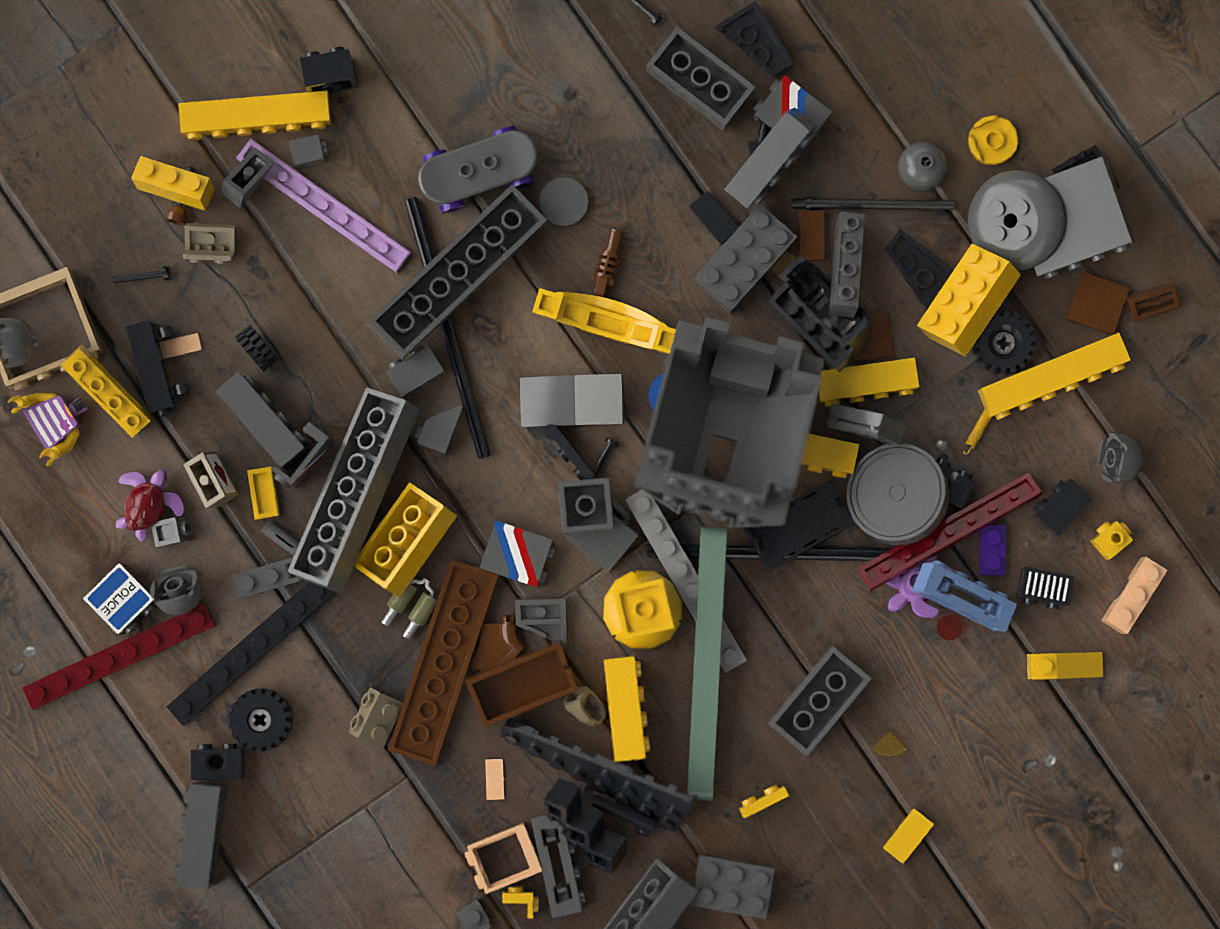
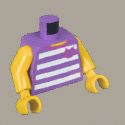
M34 393L23 397L13 396L8 401V403L16 402L18 404V408L11 410L12 413H18L23 407L26 408L23 410V413L45 447L39 458L46 455L51 458L47 461L46 466H51L56 458H60L73 449L80 435L79 429L82 427L76 416L88 410L81 397L68 404L63 396H58L55 393Z

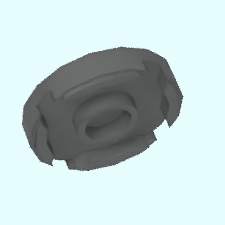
M567 177L555 178L548 182L541 191L539 198L540 211L547 221L555 226H573L581 221L587 212V192L582 184L575 179Z

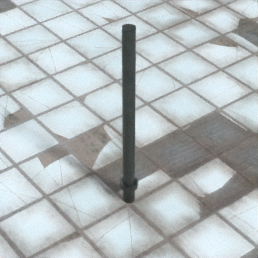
M806 196L805 199H791V209H805V211H811V209L954 210L955 208L954 200L811 199V196Z

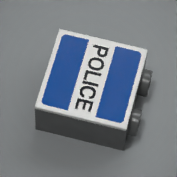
M121 563L83 598L117 634L121 635L125 632L127 634L131 633L138 626L136 621L142 615L147 617L157 607L151 597L150 590Z

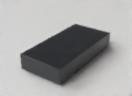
M708 191L688 207L719 245L729 239L738 229V226Z

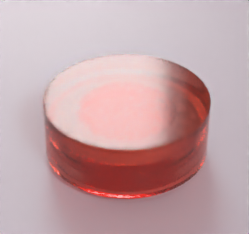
M947 615L939 619L936 630L942 639L954 640L960 636L962 624L957 617Z

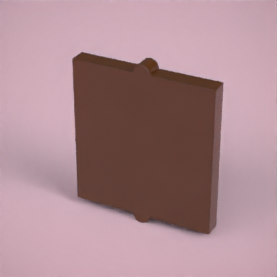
M867 313L872 319L871 333L875 338L853 361L869 359L876 361L877 358L893 357L894 349L889 313L877 315Z

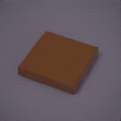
M1082 272L1065 319L1109 335H1114L1130 288Z

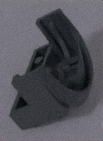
M798 257L780 275L785 284L768 302L840 372L875 338L871 333L872 319L859 305L854 318L829 315L832 279L805 258ZM818 289H821V291L810 302H808V299Z

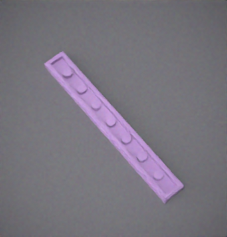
M250 138L236 157L239 162L256 147L274 162V165L264 178L266 181L396 273L399 272L412 254L410 251Z

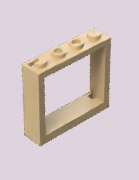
M68 267L0 293V309L67 283L92 346L87 350L96 359L99 358V354L104 353L73 272ZM0 341V373L6 387L10 389L14 388L17 391L28 387V382L36 379L38 382L47 380L52 377L51 373L58 370L66 372L61 365L67 357L14 377L12 369L4 368L3 366L4 362H8V359L2 358Z

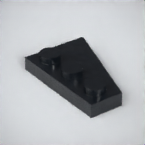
M756 0L714 26L717 31L773 77L795 65Z

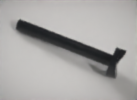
M630 0L652 19L650 24L653 27L664 17L661 13L654 14L641 1Z
M163 266L162 271L113 277V283L163 277L167 281L170 277L169 266Z
M606 437L605 441L608 444L592 468L596 474L613 446L616 448L619 446L618 442H612L609 437Z

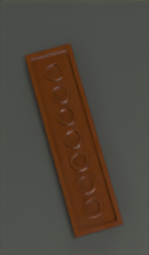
M451 559L388 751L433 766L437 765L495 589L498 574Z

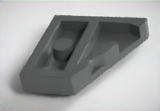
M566 597L515 600L517 626L554 642L559 640L561 646L567 647Z

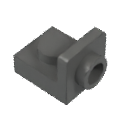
M189 516L157 521L151 526L155 547H163L194 539L193 526Z
M478 899L456 911L465 929H490L493 926Z

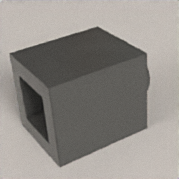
M318 134L289 141L294 165L297 169L326 163L325 155H329L325 140L321 141Z

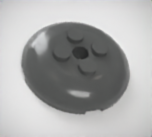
M1013 170L993 176L978 189L969 208L968 229L973 244L1008 260L1016 270H1025L1041 264L1058 247L1064 232L1065 214L1058 193L1043 180L1044 178L1028 171ZM1013 214L1016 215L1018 220L1015 227L1009 222Z

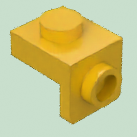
M521 886L508 887V891H503V903H528V918H533L534 912H538V897H534V891H523Z

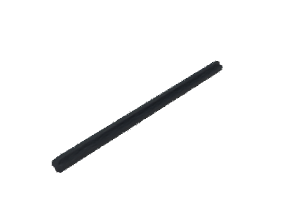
M411 197L405 200V205L424 268L434 259L418 199L417 197ZM450 315L440 325L477 457L484 459L489 457L491 453Z
M647 544L646 556L659 558L652 545ZM680 544L688 558H699L700 545ZM726 545L725 559H760L752 545ZM814 547L793 560L871 561L892 548ZM793 552L792 554H790V555L784 557L783 560L786 559V558H788V557H790L791 555H793L794 552Z

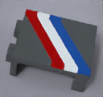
M784 76L781 81L776 79L768 90L771 94L767 99L761 98L755 105L753 110L756 113L753 119L755 121L760 119L773 129L786 111L795 107L817 125V128L813 131L817 134L829 119L832 111L788 77ZM806 146L804 148L801 147L798 152L802 153Z
M310 422L306 424L303 431L317 440L318 443L293 476L290 477L276 466L272 469L276 473L274 478L287 488H290L291 485L298 488L333 442L331 438Z
M495 521L480 569L537 588L539 583L544 584L548 570L544 569L547 559L552 560L556 546L552 545V539Z

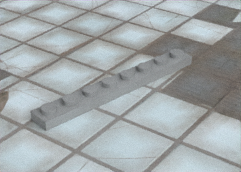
M640 490L625 500L696 621L698 575L653 497ZM722 618L720 665L726 673L744 663L747 659Z

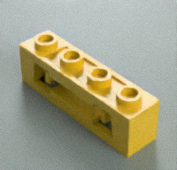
M82 344L63 361L61 366L132 438L151 421L152 415Z

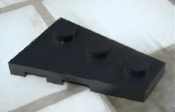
M899 229L884 250L923 308L927 311L954 270Z

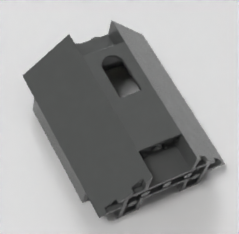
M705 317L703 326L678 320L635 485L677 514L680 513L681 507H686L688 511L693 513L705 512L712 514V517L719 520L730 519L728 528L784 525L791 495L795 489L818 395L824 359L802 353L804 343L779 337L776 346L729 334L730 323ZM712 436L737 442L729 474L724 482L708 479L704 475V467Z

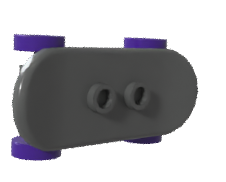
M508 126L492 133V137L448 152L446 149L429 153L423 157L424 164L419 170V187L429 200L442 204L440 205L442 214H448L464 208L465 203L463 199L506 184L513 185L517 190L535 183L533 175L530 173L534 170L538 159L537 146L529 135L517 131L516 126Z

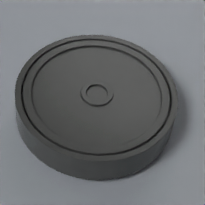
M901 443V446L887 444L872 450L855 466L847 485V504L854 521L871 538L889 545H907L928 536L941 523L949 503V485L942 468L926 451L910 444Z

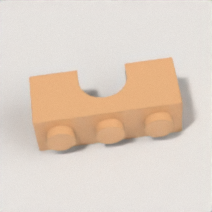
M1147 557L1140 558L1127 578L1129 581L1125 589L1112 602L1101 621L1121 634H1128L1167 570Z

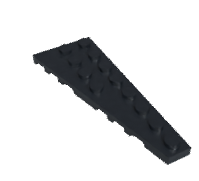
M508 718L500 734L507 743L521 747L532 757L541 758L554 769L563 770L576 781L592 785L596 792L614 798L618 804L628 806L638 813L656 820L666 830L676 832L698 798L693 793L689 797L676 792L677 787L670 784L669 787L659 785L652 776H637L630 767L596 754L593 758L581 753L582 748L574 745L573 748L564 746L557 737H542L535 728Z

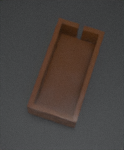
M559 640L466 678L465 682L484 728L578 690L570 667H564L568 663Z

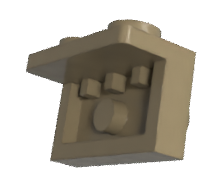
M185 224V251L183 259H190V262L193 263L214 260L215 263L226 264L229 261H233L236 255V225Z
M370 687L361 700V707L357 715L351 721L349 733L358 739L383 749L401 712L403 702Z

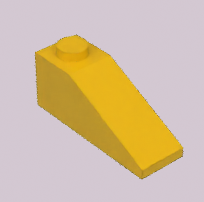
M1102 652L1027 654L1028 679L1103 677Z

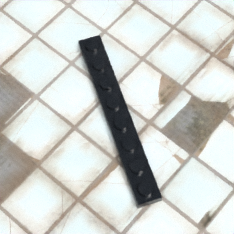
M308 582L166 706L167 709L184 726L335 593L332 590Z

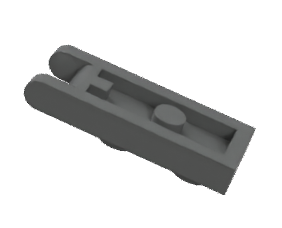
M293 557L232 575L238 599L304 581L297 576L293 578L292 574L287 572Z

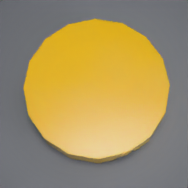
M994 115L984 117L975 123L969 133L968 144L970 152L975 159L983 164L992 166L1003 164L1013 156L1017 149V131L1007 119Z

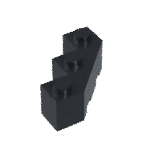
M558 778L544 798L545 816L551 822L555 820L563 828L561 833L574 847L579 846L586 853L584 859L590 865L613 874L627 854L626 837L618 832H612L604 828V812H601L596 807H590L582 803L581 787L577 786L574 782Z

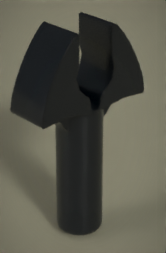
M763 121L760 122L757 139L754 142L749 140L747 142L750 156L768 135L769 126Z

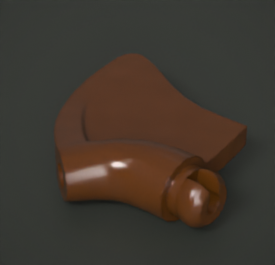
M503 615L502 623L482 624L480 644L469 665L471 670L489 669L515 658L520 653L525 644L517 637V625L515 624L516 618L514 615Z

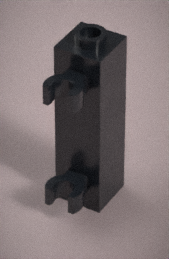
M150 320L126 326L127 336L148 412L152 415L156 414L157 417L170 415L171 410L177 408L174 398L190 394L188 384L186 383L171 387L159 346V340L174 337L173 329L168 325L155 330L154 324Z

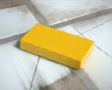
M272 466L247 470L255 520L280 516Z
M913 808L882 848L903 864L934 824Z

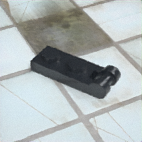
M550 424L544 428V436L555 441L561 448L558 450L560 456L565 462L571 461L576 467L573 472L579 480L599 478L559 427Z

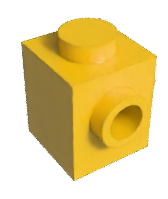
M1106 521L1096 530L1099 534L1090 542L1105 560H1110L1133 541L1130 537L1132 532L1123 522L1119 524L1118 521H1114L1110 524Z

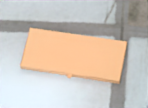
M198 333L159 342L163 359L179 355L183 356L187 353L202 350Z
M485 759L487 800L504 799L505 778L503 775V759Z

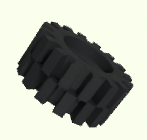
M251 325L235 336V339L263 372L279 360Z

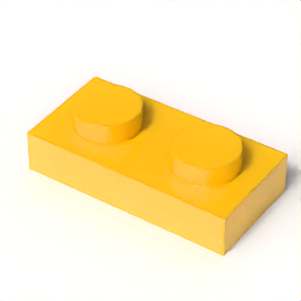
M775 784L764 790L765 795L757 799L754 795L741 802L743 806L738 808L742 817L746 818L788 797L789 795L785 787H778Z

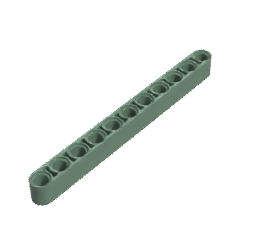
M701 527L687 783V796L691 797L693 793L698 796L697 800L709 801L713 799L727 528Z

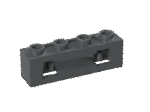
M840 212L835 226L829 315L854 318L858 309L865 214Z
M545 814L531 817L552 918L582 912V905H586L584 891L578 890L576 882L581 880L578 865L573 866L571 856L575 855L574 846L561 833L563 828L556 820L551 822ZM554 828H558L560 842H558L566 882L567 884L570 883L572 897L568 896L567 886L559 887L557 890L560 901L558 902L554 892L556 880L548 844L544 845L541 829H545L547 842L556 840Z

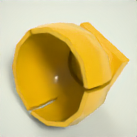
M635 570L636 572L633 573V571H630L616 579L605 595L603 620L611 635L616 634L615 640L630 649L652 650L671 640L681 625L678 620H682L683 600L674 583L658 572Z

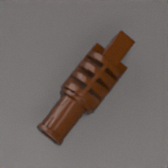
M609 229L605 249L600 251L592 282L596 283L595 296L605 298L608 286H614L621 261L619 250L625 234L623 231Z

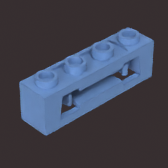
M934 561L933 563L922 564L912 591L993 631H1007L1017 606L1016 603L1009 600L1010 596L999 591L991 592L988 590V585L979 581L973 583L968 580V575L959 571H954L953 573L947 570L948 566L942 562ZM949 587H952L977 600H985L990 603H981L979 608L953 594H943L940 591L948 592Z

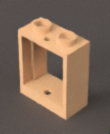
M525 823L469 844L467 846L469 851L465 852L470 867L474 865L478 875L474 876L479 890L484 889L486 894L542 871L541 863ZM516 833L530 868L490 884L477 849Z

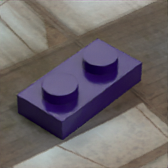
M988 525L979 531V575L1004 576L1006 525Z

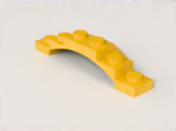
M539 288L532 311L534 314L579 328L582 331L670 354L676 329L667 327L659 319L627 304L608 298L574 292L554 293Z

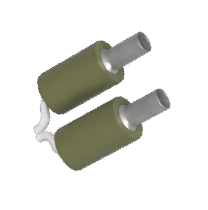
M425 578L421 581L413 579L400 598L392 594L386 604L390 609L381 623L389 627L397 613L403 614L417 591V588L412 586V584L425 583L430 596L424 592L422 593L408 616L411 622L403 634L404 637L410 640L418 626H425L435 609L437 600L433 598L434 591L429 587L430 581Z

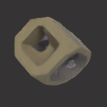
M586 686L578 687V690L567 694L563 700L566 710L572 713L580 722H584L590 727L601 725L606 717L603 703Z

